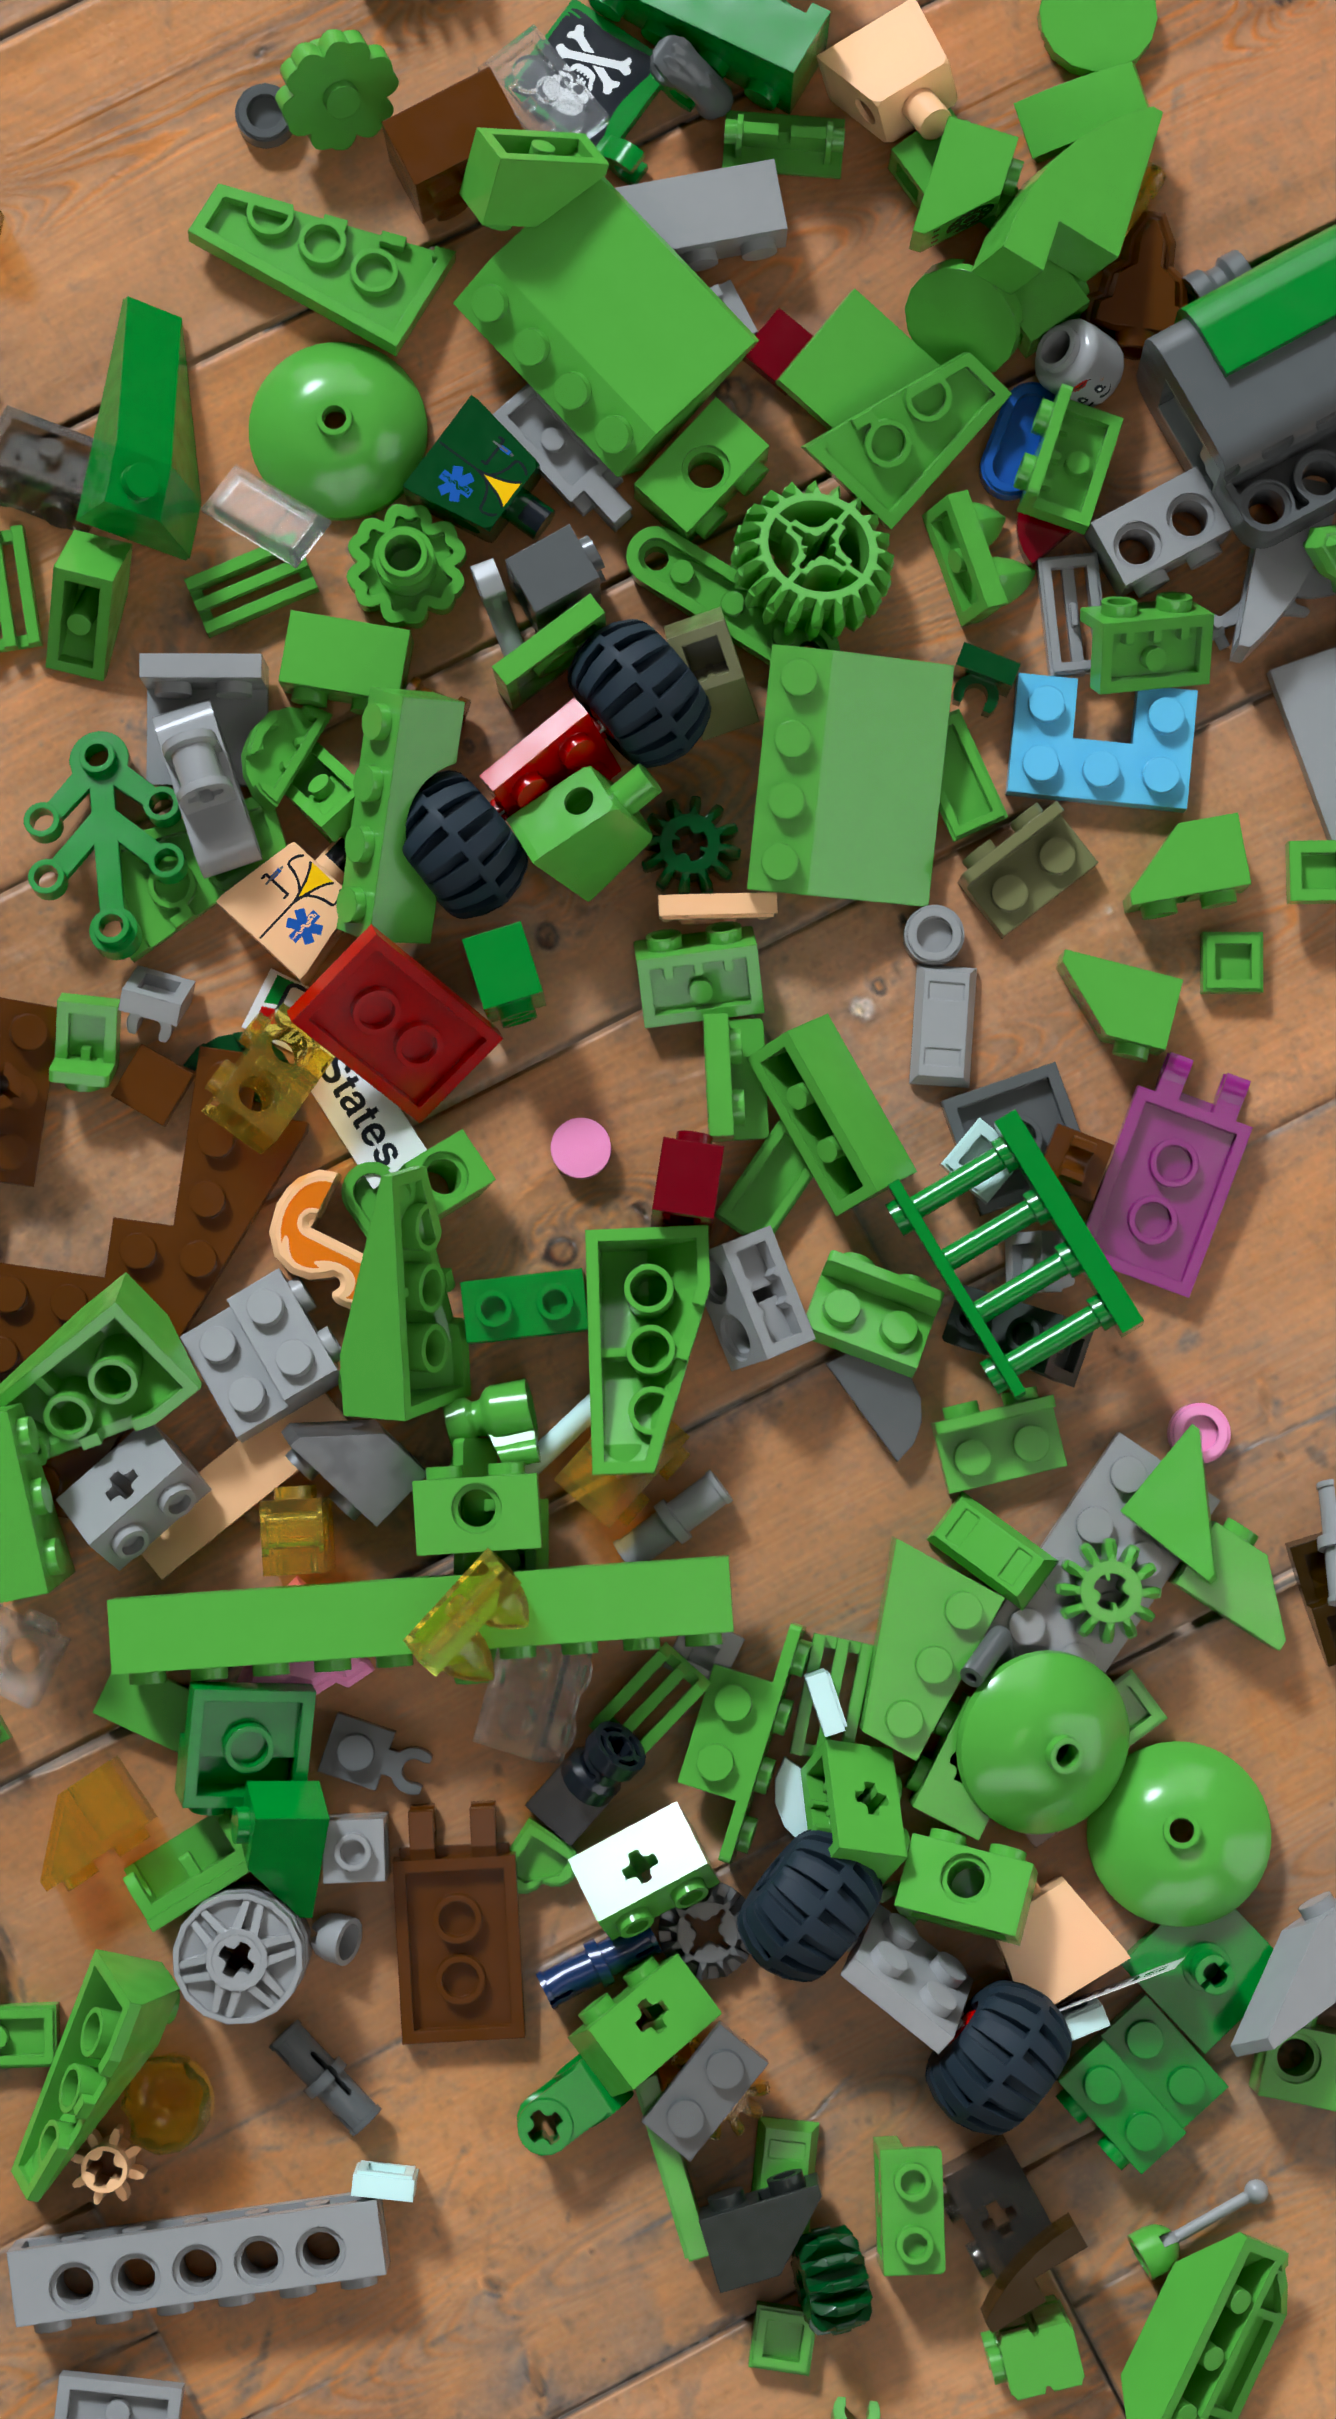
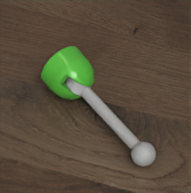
M1250 2180L1245 2185L1244 2192L1175 2231H1171V2229L1163 2225L1150 2224L1127 2235V2239L1143 2270L1151 2280H1154L1168 2272L1174 2262L1178 2261L1180 2242L1248 2203H1263L1269 2194L1268 2187L1262 2180Z

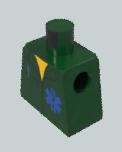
M472 395L403 485L406 500L412 505H423L430 511L431 515L443 521L451 522L454 526L489 543H493L509 522L530 538L536 540L545 531L555 515V510L531 493L541 479L540 464L495 416Z

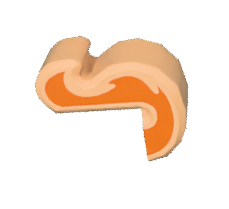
M319 1169L298 1177L284 1191L276 1204L270 1226L271 1243L274 1256L290 1273L312 1282L339 1279L340 1287L333 1291L332 1298L336 1304L351 1309L363 1253L315 1230L342 1178L339 1173Z

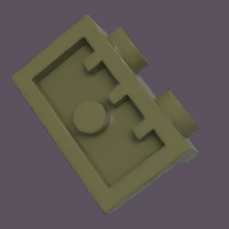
M1058 801L1045 810L1042 809L1038 802L1009 824L1015 833L996 847L989 839L962 861L968 870L961 875L958 884L1001 939L1099 863L1061 816L1064 809Z

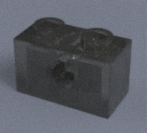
M1003 2134L990 2138L942 2165L943 2182L945 2184L943 2186L944 2209L953 2224L964 2218L975 2240L965 2246L983 2279L993 2273L997 2279L1013 2257L1032 2238L1051 2224L1048 2215ZM995 2200L1002 2209L1006 2208L1005 2215L1008 2220L997 2226L992 2218H988L989 2213L986 2205Z

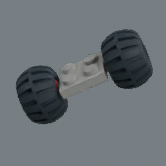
M810 1829L795 1837L763 1873L738 1913V1932L747 1951L763 1969L783 1979L799 1982H812L820 1978L831 1969L846 1951L849 1952L840 1975L933 2049L926 2065V2082L934 2100L948 2118L973 2132L989 2135H1001L1017 2127L1030 2115L1052 2088L1070 2056L1072 2037L1062 2013L1049 1997L1042 1992L1023 1983L1008 1980L994 1981L986 1985L965 2005L974 1979L967 1974L964 1966L953 1955L947 1952H939L919 1936L917 1929L907 1918L898 1913H891L879 1903L882 1897L883 1885L874 1870L857 1861L831 1858L828 1848L833 1843L830 1832L811 1831Z

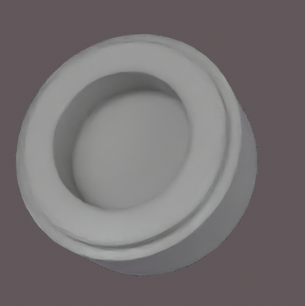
M927 905L919 908L910 916L903 931V943L907 953L914 961L923 965L942 966L949 963L957 956L964 942V927L960 918L954 911L942 905Z

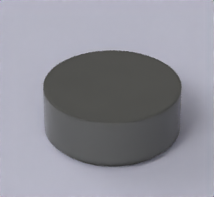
M262 83L248 88L239 97L235 108L236 122L243 138L251 145L263 149L278 147L292 136L275 100L276 93L280 87L273 84Z

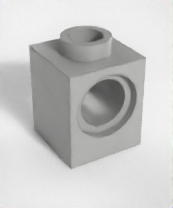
M389 1812L329 1814L330 1820L323 1854V1884L386 1881L391 1873Z

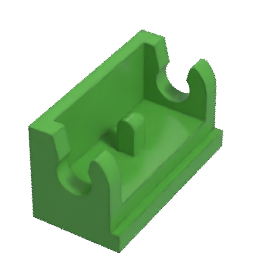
M226 1808L225 1812L220 1815L207 1816L124 1869L127 1876L123 1878V1881L146 1918L152 1932L160 1929L250 1872L247 1869L242 1844H234L232 1841L231 1817L233 1808Z

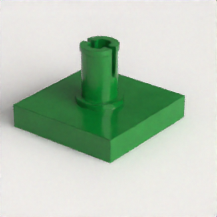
M1235 1909L1218 1920L1193 1927H1169L1155 1924L1127 1951L1130 1959L1120 1965L1133 1977L1185 1957L1175 1969L1137 1983L1195 2045L1206 2054L1243 2018L1274 1948Z

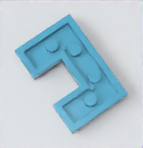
M1018 673L1016 677L1005 795L1184 813L1187 810L1198 690L1161 688L1135 691L1130 743L1073 738L1078 688L1077 678Z

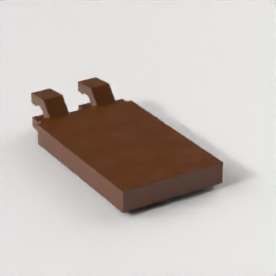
M496 1800L471 1801L469 1809L471 1844L436 1846L435 1803L410 1805V1810L408 1811L410 1847L399 1848L400 1857H394L392 1861L402 2045L525 2038L516 1851H510L509 1842H497Z

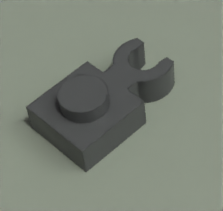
M339 1711L336 1715L318 1772L376 1791L383 1774L391 1777L393 1784L400 1791L406 1794L417 1795L420 1794L423 1785L406 1778L404 1765L412 1759L430 1764L433 1754L419 1746H410L401 1751L391 1748L396 1730Z

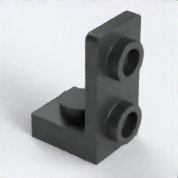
M963 1285L972 1302L989 1293ZM955 1300L942 1335L943 1341L989 1357ZM1021 1302L990 1320L986 1325L1005 1355L1068 1317ZM1093 1332L1029 1370L1052 1381L1075 1387Z

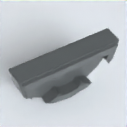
M849 1354L825 1363L893 1458L898 1462L913 1446L922 1423L921 1397L912 1378Z

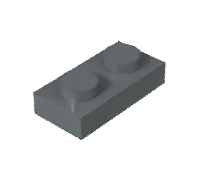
M719 2021L643 2115L642 2123L688 2161H691L769 2064L768 2059Z

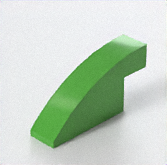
M1153 106L1109 120L1081 136L1026 181L1001 210L983 241L971 272L1012 295L1044 271L1047 259L1084 282L1116 260L1122 248L1163 112Z

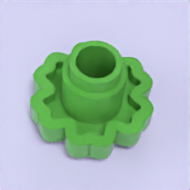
M336 29L327 30L322 34L321 38L314 39L309 43L298 44L293 50L291 57L285 60L280 67V74L286 85L277 91L275 100L290 132L295 136L307 135L315 149L327 150L332 148L334 150H346L355 141L356 134L361 137H374L382 127L381 122L390 118L394 112L393 105L388 96L397 89L399 80L393 71L391 60L381 45H367L362 34L357 30H346L344 32Z
M402 504L392 505L387 510L384 521L377 518L365 519L360 524L358 533L349 541L348 550L355 563L346 575L349 587L356 595L362 610L367 612L381 610L384 622L389 627L400 628L406 626L413 629L422 628L429 618V612L438 615L449 614L455 606L456 599L465 591L464 576L459 569L466 562V548L458 538L454 525L448 521L433 523L430 511L423 505H412L410 507Z

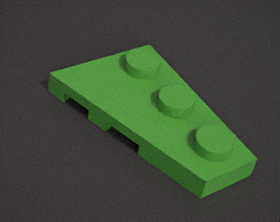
M963 352L806 443L801 448L855 499L861 497V505L869 513L878 514V521L886 529L892 530L1012 393L970 352Z

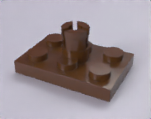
M1 997L0 1183L34 1187L50 1087L49 1068L55 1054L57 1007Z

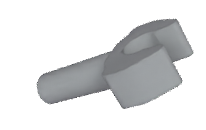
M491 558L470 566V570L502 654L505 657L523 644L524 641L510 607L501 576L494 559Z

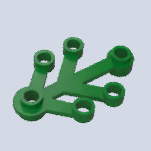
M96 731L83 736L72 748L69 758L72 771L71 776L47 803L40 802L32 805L24 815V826L32 839L42 844L52 843L62 835L64 830L63 821L90 793L91 814L52 859L40 860L30 868L28 881L38 897L49 901L56 900L64 895L68 888L70 877L95 849L100 912L94 916L90 923V938L101 955L111 960H123L132 956L139 949L142 942V930L133 914L125 909L120 845L147 864L154 877L163 884L171 885L180 882L187 874L188 862L177 845L159 843L117 811L115 788L143 806L146 815L155 826L161 828L171 827L178 823L182 817L174 790L165 786L155 787L130 768V753L125 743L113 733ZM102 751L108 753V759L104 764L100 766L89 765L90 758L96 753ZM170 800L173 802V807L168 813L163 815L153 813L154 806L159 801ZM45 815L53 817V823L48 829L44 831L34 829L35 823L40 817ZM167 856L178 858V864L173 870L163 872L158 869L159 863L163 858ZM55 872L58 874V879L53 886L48 888L39 886V880L45 873ZM112 921L123 923V928L118 935L114 937L103 935L104 928L108 923Z

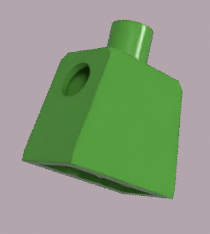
M640 763L615 783L592 766L581 768L512 814L506 820L534 865L589 902L651 842L653 832L639 810L658 796L662 789L651 773Z

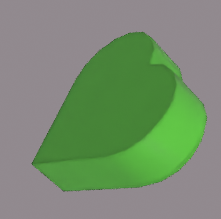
M530 1816L510 1846L511 1852L516 1851L518 1894H529L536 1891L542 1884L550 1887H562L569 1884L575 1878L568 1859L578 1854L576 1848L573 1845L569 1846L554 1831Z

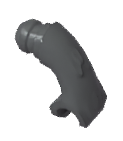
M670 35L657 43L650 57V72L658 83L665 87L676 88L691 98L698 113L707 120L723 117L731 110L734 101L732 89L696 52L689 41L684 37Z

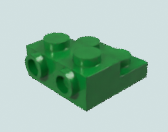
M190 1682L185 1732H180L175 1793L182 1808H189L191 1812L199 1815H220L225 1812L226 1808L243 1805L246 1781H307L316 1701V1690L313 1685L306 1683Z
M1141 1992L1110 2021L1111 2026L1101 2029L1067 2060L1057 2079L1063 2089L1055 2097L1079 2124L1088 2117L1095 2122L1105 2134L1097 2141V2144L1121 2171L1131 2163L1140 2174H1143L1187 2133L1184 2127L1229 2086L1144 1992Z

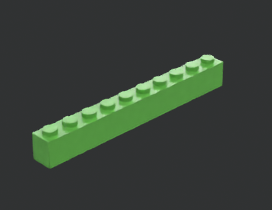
M729 1555L117 1597L107 1600L111 1675L129 1674L130 1685L167 1682L166 1671L191 1670V1681L228 1678V1667L252 1665L253 1677L290 1674L289 1663L314 1661V1672L345 1671L352 1669L351 1658L375 1657L376 1668L404 1667L413 1665V1654L437 1653L438 1664L464 1663L475 1661L474 1650L499 1648L501 1660L537 1657L536 1646L561 1644L562 1655L592 1654L599 1652L598 1641L623 1640V1651L652 1650L661 1648L660 1637L685 1635V1647L723 1644L722 1633L734 1632Z

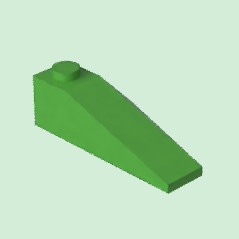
M426 1166L409 1167L382 1175L340 1352L338 1385L342 1393L343 1416L407 1421L451 1404L455 1399L471 1396L469 1344L466 1340L464 1318L453 1317L447 1293L451 1292L456 1286L452 1269L441 1268L436 1246L440 1241L442 1229Z

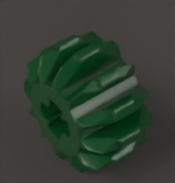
M699 796L691 797L689 813L686 814L681 813L679 803L675 799H670L666 802L667 813L671 819L669 822L655 813H651L647 818V824L659 835H653L651 842L644 850L658 853L644 859L641 863L642 869L645 873L654 872L661 868L665 869L656 882V888L661 892L668 889L673 880L677 879L680 881L678 894H690V882L696 881L702 894H713L714 890L709 878L710 874L725 883H728L733 875L731 870L719 860L737 861L740 859V848L734 845L722 844L733 839L738 834L737 825L729 823L716 828V824L722 818L724 808L716 804L710 809L706 817L699 815L701 811V798ZM689 835L693 843L701 841L705 843L706 847H700L698 860L691 861L686 853L675 854L673 849H680V838L682 836Z
M826 2225L813 2228L811 2232L802 2234L791 2254L792 2260L790 2264L794 2275L793 2283L798 2294V2304H801L804 2320L809 2324L810 2329L817 2336L831 2333L834 2336L851 2332L855 2327L865 2325L870 2320L872 2314L871 2300L873 2296L869 2287L870 2277L866 2271L865 2258L860 2252L858 2240L845 2225L835 2227Z

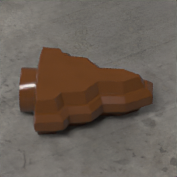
M1143 211L1124 239L1121 260L1104 269L1098 291L1086 295L1090 303L1080 316V319L1095 325L1114 339L1124 353L1125 359L1140 360L1145 340L1174 325L1177 311L1188 305L1187 289L1181 279L1183 276L1174 268L1176 242L1166 214L1162 212Z

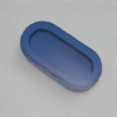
M1038 382L1022 383L1010 391L1012 395L1002 405L979 465L980 481L984 489L997 499L1012 501L1021 498L1023 491L1014 488L1013 484L1024 453L1035 455L1041 437L1031 433L1036 413L1043 398L1053 401L1055 397Z

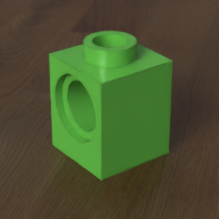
M463 1129L406 1162L399 1169L426 1166L427 1172L436 1173L444 1178L448 1185V1194H440L432 1189L439 1221L479 1197L496 1180Z

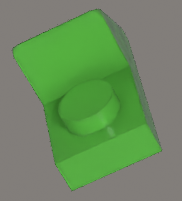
M316 742L285 796L330 844L332 842L335 843L340 837L345 840L346 834L351 828L355 799L353 789L354 775L323 746Z

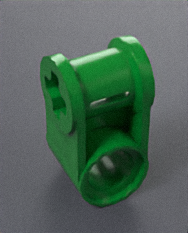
M578 2054L565 2064L552 2079L521 2103L517 2113L518 2136L522 2144L530 2152L541 2156L553 2155L561 2151L589 2128L598 2125L614 2114L633 2097L634 2092L632 2090L611 2097L582 2056ZM538 2110L546 2116L556 2112L558 2114L555 2119L557 2132L551 2136L544 2130L533 2134L531 2132L534 2127L532 2114Z

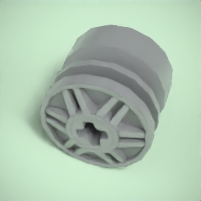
M233 1882L204 1900L181 1925L173 1947L174 1977L184 1999L203 2016L227 2025L255 2023L276 2013L303 1980L312 1956V1947L310 1945L311 1928L306 1918H300L262 1882ZM243 1942L251 1948L247 1958L255 1965L245 1963L238 1970L229 1964L233 1954L226 1947L235 1949Z

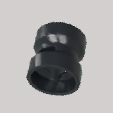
M612 1721L601 1722L586 1738L585 1746L576 1748L562 1763L561 1775L563 1782L569 1791L583 1803L594 1807L606 1806L621 1790V1782L630 1781L645 1765V1751L638 1738L628 1728Z

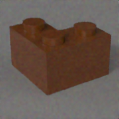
M490 66L381 122L390 164L422 224L434 218L438 221L449 220L468 207L459 192L477 127L524 130Z

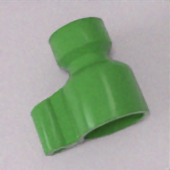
M526 1378L489 1385L483 1390L480 1398L476 1401H470L466 1397L455 1399L451 1404L443 1406L446 1429L452 1448L453 1441L456 1438H479L486 1436L491 1439L501 1463L524 1461L525 1465L541 1462L537 1440V1417L531 1390Z

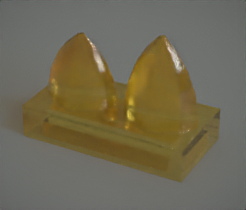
M487 1548L403 1640L417 1661L434 1676H437L442 1671L449 1676L465 1681H493L495 1672L492 1654L479 1630L484 1624L498 1629L528 1627L529 1607L525 1592L521 1586L522 1583L509 1566L491 1549Z

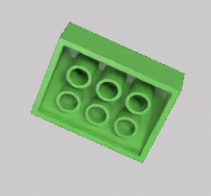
M605 177L538 227H524L485 264L453 302L460 312L616 477L644 470L760 341Z
M772 644L747 889L922 907L929 905L954 665Z

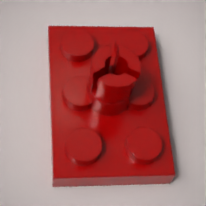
M372 924L287 1010L293 1024L418 1123H421L503 1040L496 1026Z

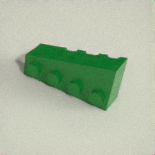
M590 0L591 6L607 19L619 22L623 18L642 29L641 34L654 46L666 36L676 35L684 37L722 79L725 77L744 88V94L753 103L770 111L777 107L789 115L819 67L816 55L825 51L827 47L831 11L814 3H811L807 12H803L793 7L786 0Z

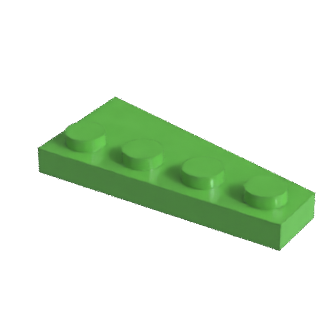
M219 183L188 230L189 242L394 356L398 355L456 260V251L436 245L434 250L407 243V237L387 231H382L381 235L348 226V220L328 214H325L324 218H319L295 211L293 204Z

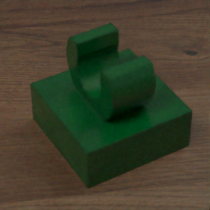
M964 642L954 667L953 677L959 680L952 692V704L959 707L967 690L971 688L980 689L986 697V703L982 709L981 716L988 718L992 715L998 704L999 695L1007 698L1021 663Z

